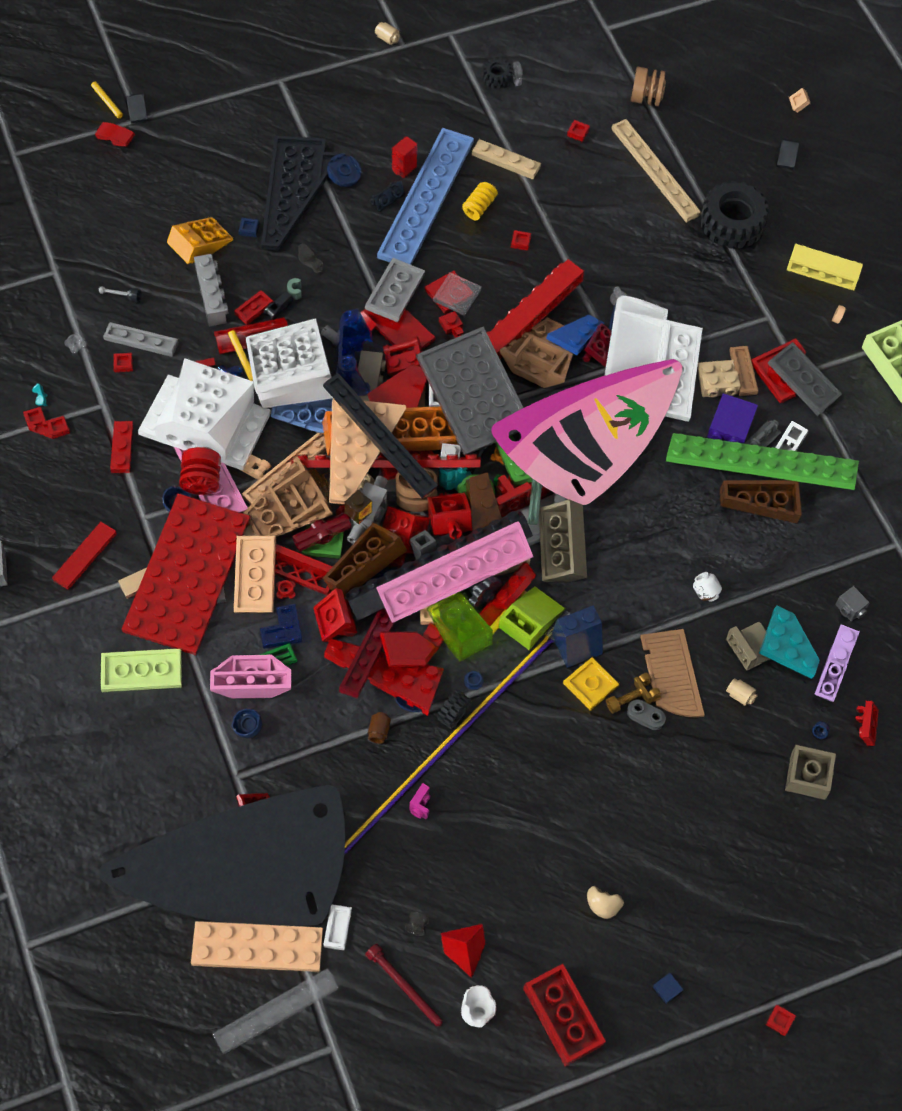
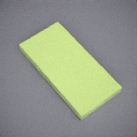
M181 649L101 653L102 692L182 688Z

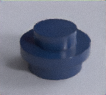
M471 671L465 675L464 685L469 690H478L483 686L484 679L479 672Z

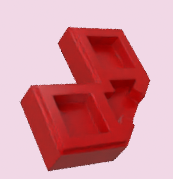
M41 406L23 412L30 431L51 439L70 434L64 415L46 421Z

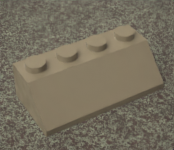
M569 499L540 507L539 527L542 581L572 582L587 578L583 505Z

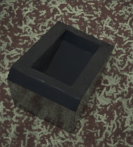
M143 93L126 95L131 123L148 121Z
M781 139L777 167L794 169L799 147L798 141Z

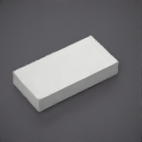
M331 905L323 945L325 948L345 951L352 913L351 907Z

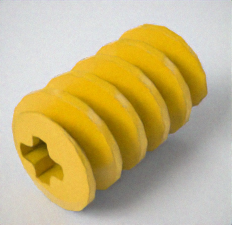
M487 182L479 183L474 192L464 202L462 207L464 213L472 220H479L480 216L487 210V207L494 201V197H497V189Z

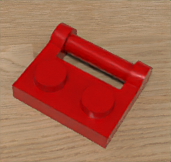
M418 336L406 342L392 346H383L387 374L390 377L395 376L413 364L420 366L416 355L422 352ZM414 347L412 351L392 356L393 352Z

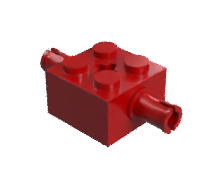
M445 492V495L440 493L439 496L427 497L428 516L434 535L444 536L449 534L452 539H455L454 535H456V538L459 539L462 533L472 531L471 509L465 492L456 494Z

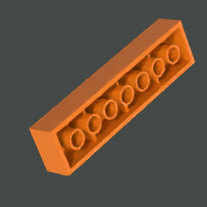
M440 406L406 408L392 431V434L408 452L441 450L442 443L459 445ZM326 411L322 424L327 456H330L332 411Z

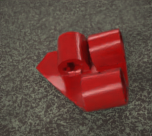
M413 364L372 390L367 396L371 402L406 405V408H416L419 406L427 378L421 366Z

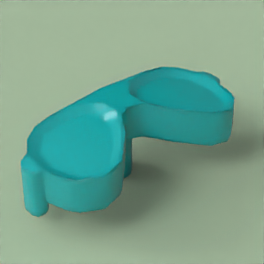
M37 383L32 389L33 393L38 394L35 404L46 407L45 397H47V394L44 393L43 386Z

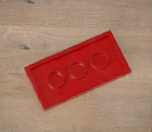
M366 309L361 311L365 312L378 324L375 329L392 345L412 340L413 337L418 336L421 350H423L435 341V336L406 309L398 322ZM414 347L400 350L399 352L405 353L408 351L414 350Z

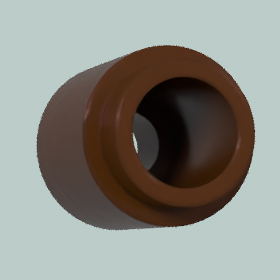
M377 712L371 716L367 733L369 741L382 744L387 739L391 719L386 713Z

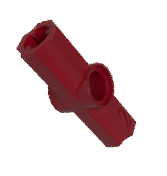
M343 512L326 521L324 519L315 521L310 528L293 535L292 538L296 548L301 552L318 543L324 545L330 542L335 535L350 529L351 523L348 516Z

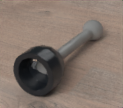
M103 286L99 288V292L102 294L107 292L126 295L130 301L139 303L142 296V291L139 288H131L128 292L105 289Z

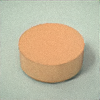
M839 305L832 321L837 324L840 323L846 308Z

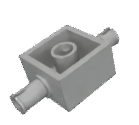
M377 476L374 485L366 482L364 487L359 489L360 492L372 501V513L360 524H357L350 518L352 530L347 537L350 543L354 544L373 522L380 525L387 510V489L384 488L388 480L385 477Z

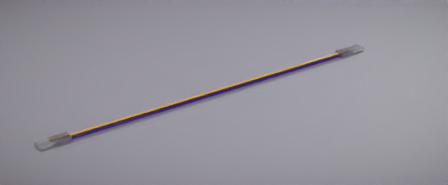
M567 611L562 617L570 615V613ZM555 624L545 633V638L345 842L344 855L550 643H555L551 634ZM309 892L305 894L306 899L309 896Z

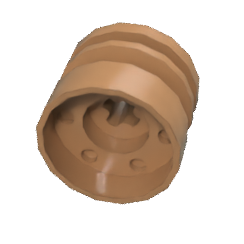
M637 67L631 102L642 104L645 96L648 97V105H651L652 98H656L655 106H659L666 84L665 71H661L660 78H656L657 70H654L652 77L648 76V68Z

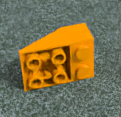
M213 217L173 225L167 243L187 264L195 263L194 257L213 254L233 241V237Z

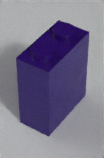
M723 393L707 438L744 444L758 405Z

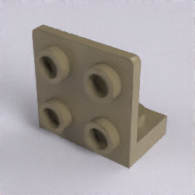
M760 622L741 631L735 626L729 630L726 638L746 670L770 659L759 654L766 633Z

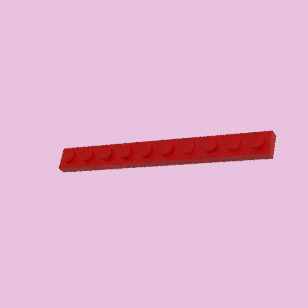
M306 454L296 455L306 468H330L331 457H326L325 454H317L315 457H308ZM382 454L378 455L371 468H395ZM411 454L422 468L481 467V457H477V454H466V457H458V454H447V457H439V454H429L428 457H420V454Z

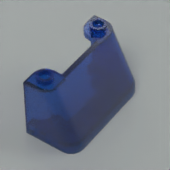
M353 309L344 312L340 318L335 343L334 376L339 373L357 395L361 396L370 393V385L363 380L359 373L354 355L356 351L363 350V344L366 341H372V332L359 309Z

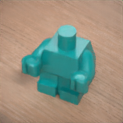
M467 467L439 468V485L446 490L455 488L457 491L458 484L472 474L470 471H466Z

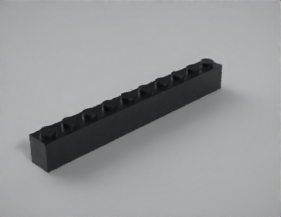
M520 510L512 511L506 517L500 520H493L489 525L477 528L467 536H461L459 539L456 538L454 542L442 545L432 553H425L413 562L404 563L401 568L390 570L378 579H371L361 587L352 588L345 596L357 620H361L385 608L376 589L378 586L517 521L521 524L526 539L532 537L533 534L525 516Z

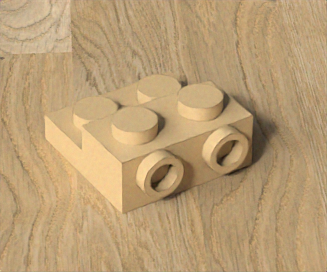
M733 360L698 363L697 373L702 397L712 398L722 396L723 393L733 396L739 393L740 382L738 373L734 369Z

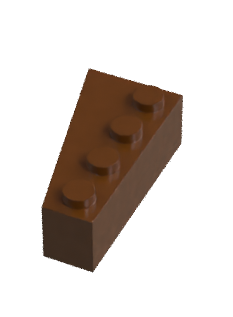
M723 480L720 487V503L722 507L796 524L802 516L798 481Z
M373 522L323 579L331 591L336 588L342 589L344 598H346L345 594L349 593L352 588L362 586L404 554L407 548L399 536Z

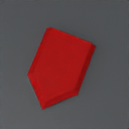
M380 632L389 667L426 666L439 649V647L418 632Z

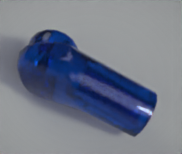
M220 364L217 367L218 370L238 377L242 376L245 372L241 365L227 368Z

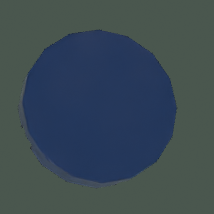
M337 154L331 158L327 166V173L335 184L342 187H350L358 182L361 167L354 157L346 156V154Z

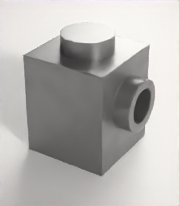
M854 586L839 596L836 602V606L840 609L841 614L850 621L855 618H862L867 613L866 609L869 605L868 600Z

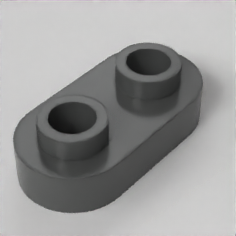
M633 700L628 705L627 714L630 719L652 730H659L664 726L666 716L663 711L641 700ZM635 707H640L641 711H636ZM653 716H658L659 720H654Z

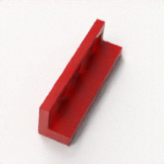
M279 318L215 331L214 335L219 354L236 351L228 334L232 330H235L242 348L247 349L246 337L288 326L285 318Z
M276 544L275 560L277 564L275 565V575L324 595L329 594L330 588L328 585L325 589L318 586L317 581L323 579L333 566ZM290 565L293 566L294 571L285 573L282 567ZM308 572L312 578L303 580L299 574Z

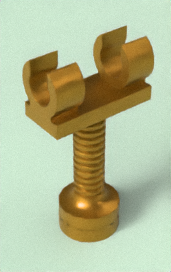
M644 673L634 678L636 690L619 698L612 696L606 699V704L613 714L620 711L621 705L642 696L647 704H651V702L659 700L662 693L658 688H653L649 692L646 690L645 686L651 683V677L648 673Z

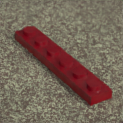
M385 608L377 612L339 687L340 693L355 698L359 697L383 649L380 632H391L395 622H391Z

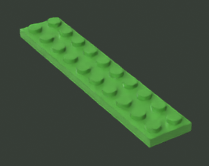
M675 433L672 434L666 462L855 490L859 461Z

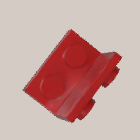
M388 506L382 527L401 538L407 548L405 553L414 554L409 539L424 530L427 531L430 518L410 514Z

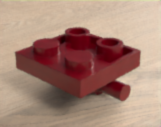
M603 323L597 327L584 349L586 354L583 360L589 362L593 357L606 367L612 331Z

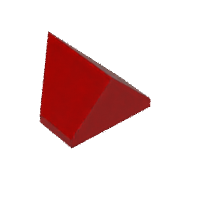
M482 924L441 933L444 953L471 978L485 946Z

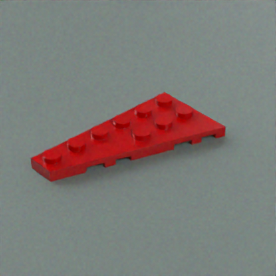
M330 639L324 653V658L342 668H349L360 646ZM381 652L368 680H370V684L393 697H400L406 700L409 706L420 708L422 713L428 716L444 669L428 664L426 666L389 667L385 653Z

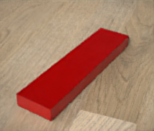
M100 522L52 577L53 581L69 590L116 536V531Z

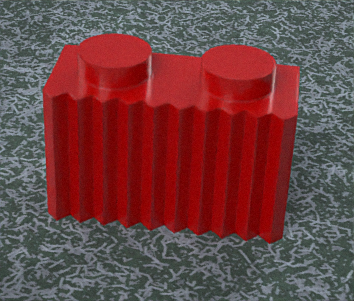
M407 136L392 148V170L395 174L405 178L412 170L417 168V143Z

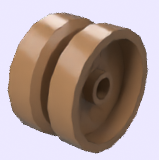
M423 468L437 483V475L429 468ZM398 472L396 475V503L399 507L411 512L428 510L427 497L437 496V488L422 499Z

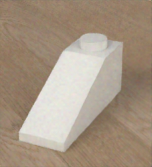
M791 421L775 448L797 451L808 434V430Z

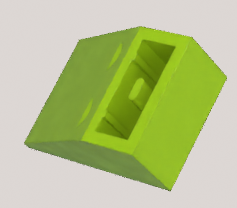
M534 586L511 604L502 614L499 620V628L530 650L564 612L565 608Z

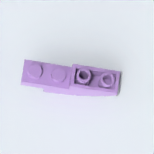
M842 624L840 625L815 692L816 696L834 702L860 631Z

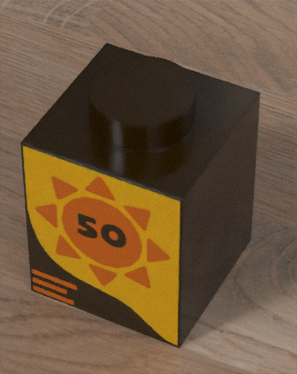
M359 490L354 492L344 502L345 514L357 524H360L372 513V501Z

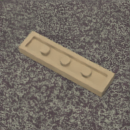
M480 139L472 150V156L530 179H534L541 166L539 162Z

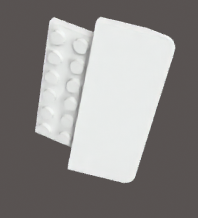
M620 296L616 302L605 375L670 359L679 361L682 365V373L665 417L689 422L702 328L667 320V309L638 298ZM672 367L663 370L664 375L675 372Z

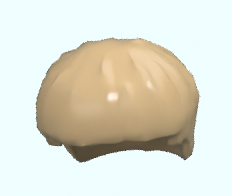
M592 886L587 892V901L591 910L604 919L614 917L624 905V900L620 895H610L608 892H602L596 886Z

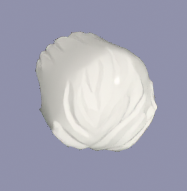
M472 986L470 989H467L464 995L461 1015L469 1025L483 1027L496 1013L495 1000L492 998L489 989L485 986Z

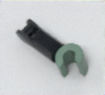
M298 278L289 280L287 291H284L273 303L267 306L264 314L269 315L270 319L274 320L293 300L301 299V280Z

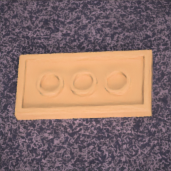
M237 536L234 613L274 612L276 536Z

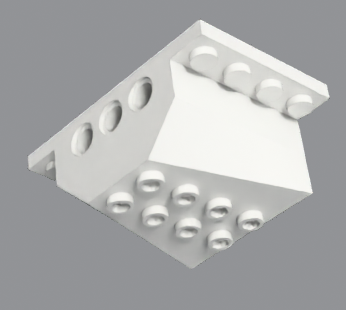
M316 318L246 337L254 388L263 408L333 398L323 387V384L332 377Z
M184 358L179 378L171 375L167 376L142 422L138 434L182 450L195 447L212 449L220 454L221 462L225 463V465L244 470L246 462L270 417L271 409L254 404L253 381Z

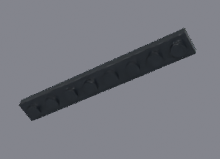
M339 373L323 384L326 391L422 499L437 488V483Z

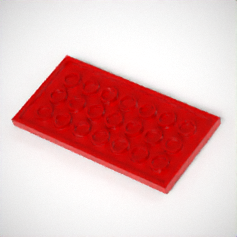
M177 494L121 629L122 632L197 655L235 559L237 536H244L250 516Z

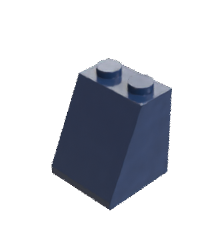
M594 605L557 619L551 635L567 668L585 662L591 657L595 658L603 654L602 622Z

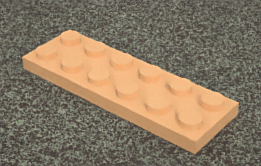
M195 921L191 965L320 972L323 928Z

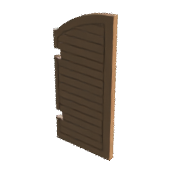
M684 629L640 635L643 650L650 651V654L645 655L649 676L651 677L652 689L658 688L662 693L660 694L661 698L655 701L656 707H661L668 712L680 716L704 717Z

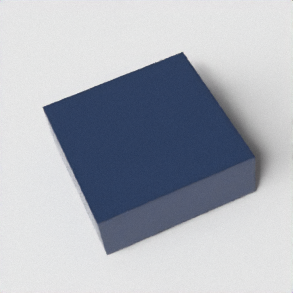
M242 218L239 235L256 237L259 220Z
M668 973L653 985L654 990L666 1004L684 990L671 973Z

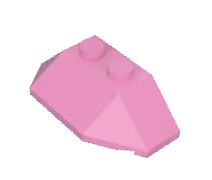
M273 655L231 656L210 672V691L232 699L273 698L291 690V669Z

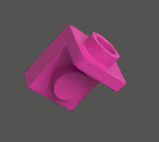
M422 783L410 801L409 810H411L415 817L427 819L429 810L424 806L429 801L431 795H429L430 787Z

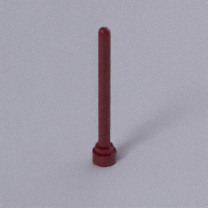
M374 944L365 953V956L370 961L378 963L435 1026H441L442 1019L386 960L382 952L383 949L379 944Z

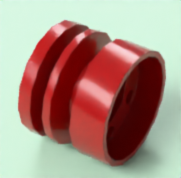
M202 447L185 450L182 453V470L180 471L179 486L184 491L196 495H207L216 492L219 489V472L221 471L220 454L212 449Z

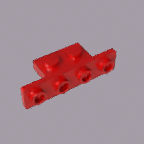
M527 562L522 563L497 592L494 599L478 614L486 628H489L501 613L516 601L535 578L536 574Z

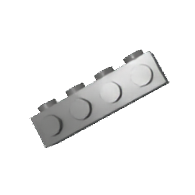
M211 254L194 257L208 325L210 327L226 324L225 314L229 313L227 303L222 301L225 299L224 290L219 288V285H222L220 274L216 275V271H218L217 261H213Z

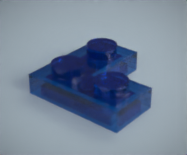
M295 604L276 607L279 625L260 628L263 649L302 642Z

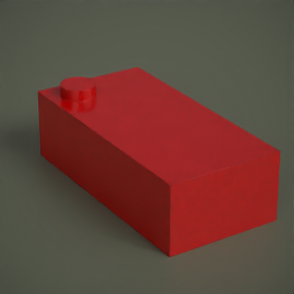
M564 964L525 983L523 990L564 1066L573 1063L605 1044L606 1041Z

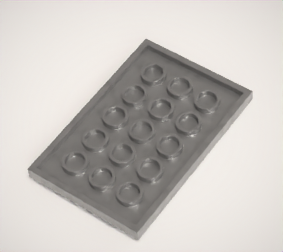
M484 327L416 355L464 456L496 443L497 441L491 432L492 426L505 417L523 409ZM512 430L509 432V436H512L518 433L519 431Z

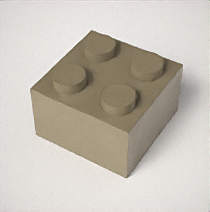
M795 745L790 757L785 791L825 800L831 791L836 754Z

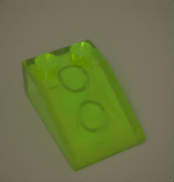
M460 591L427 608V612L447 647L459 662L492 645L493 630Z

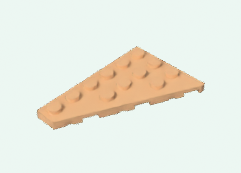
M333 398L329 503L344 504L358 490L364 477L378 457L380 450ZM364 401L391 433L406 410V405Z

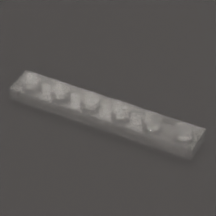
M327 968L214 1032L213 1036L224 1055L336 991L338 986Z

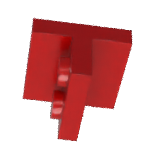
M505 474L498 477L495 498L501 517L529 505L531 486L528 482L514 489Z
M334 589L313 607L322 642H329L330 639L337 635L354 636L357 633L349 602L344 598L342 589Z

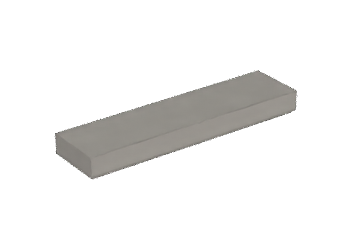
M112 322L109 323L103 336L104 340L171 357H173L179 343L176 338Z

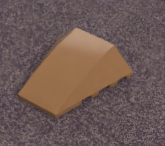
M546 318L534 326L532 331L529 333L525 332L520 339L513 340L508 347L501 348L500 353L512 373L543 388L564 383L573 353L546 339L548 333L564 325Z
M298 456L293 460L294 463L288 469L285 468L281 472L282 475L275 483L272 482L268 486V490L263 495H260L243 512L250 516L249 524L256 536L277 537L333 514L326 497Z

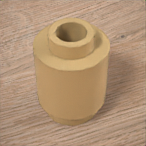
M380 22L377 25L375 34H377L378 38L390 45L399 41L400 34L398 29L386 22Z
M734 678L726 690L730 697L744 706L752 705L757 698V694H755L756 689L740 679Z

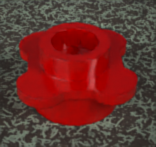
M283 580L276 584L278 588L276 596L278 599H293L296 596L294 592L295 582Z

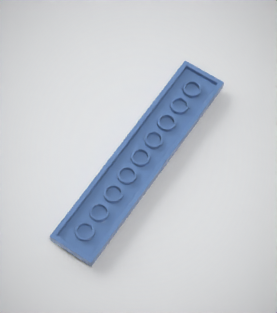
M445 128L441 129L377 253L378 259L391 262L392 258L412 265L474 143V138Z

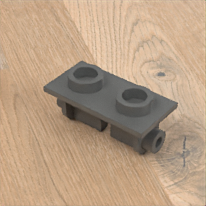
M776 420L767 421L744 444L768 447L781 434V431L778 430L779 423Z

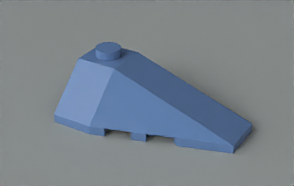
M333 398L275 406L271 409V417L318 433H324L322 421L325 412L332 411Z

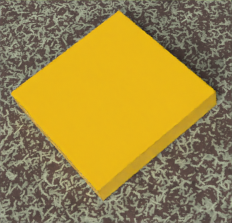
M593 657L563 681V684L590 711L619 687V683Z

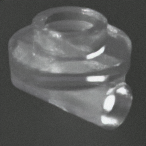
M615 287L610 301L615 305L620 296H627V294L622 292L620 287Z

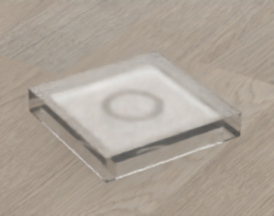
M450 272L433 297V301L465 316L481 291V286Z

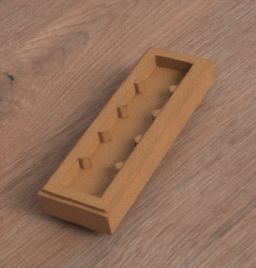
M748 346L730 347L731 360H733L734 369L738 373L740 382L739 396L757 395L758 387Z

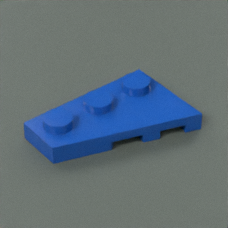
M587 315L548 333L546 339L578 355L588 344L597 327L601 323L604 324V322L591 315Z

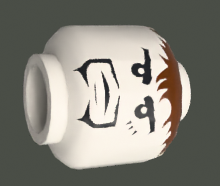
M703 572L695 577L693 588L702 601L712 602L719 597L722 587L714 574Z

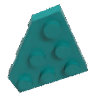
M776 606L768 624L759 654L812 679L815 676L820 660L795 614Z

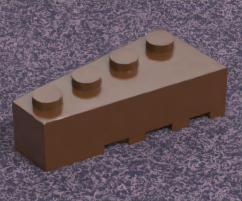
M488 472L468 478L466 480V496L471 509L472 531L489 525L493 520L502 519Z

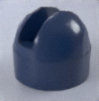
M823 721L817 722L812 729L813 735L819 739L826 738L830 731L829 725Z

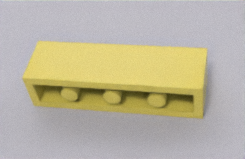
M795 244L787 270L854 291L863 264Z

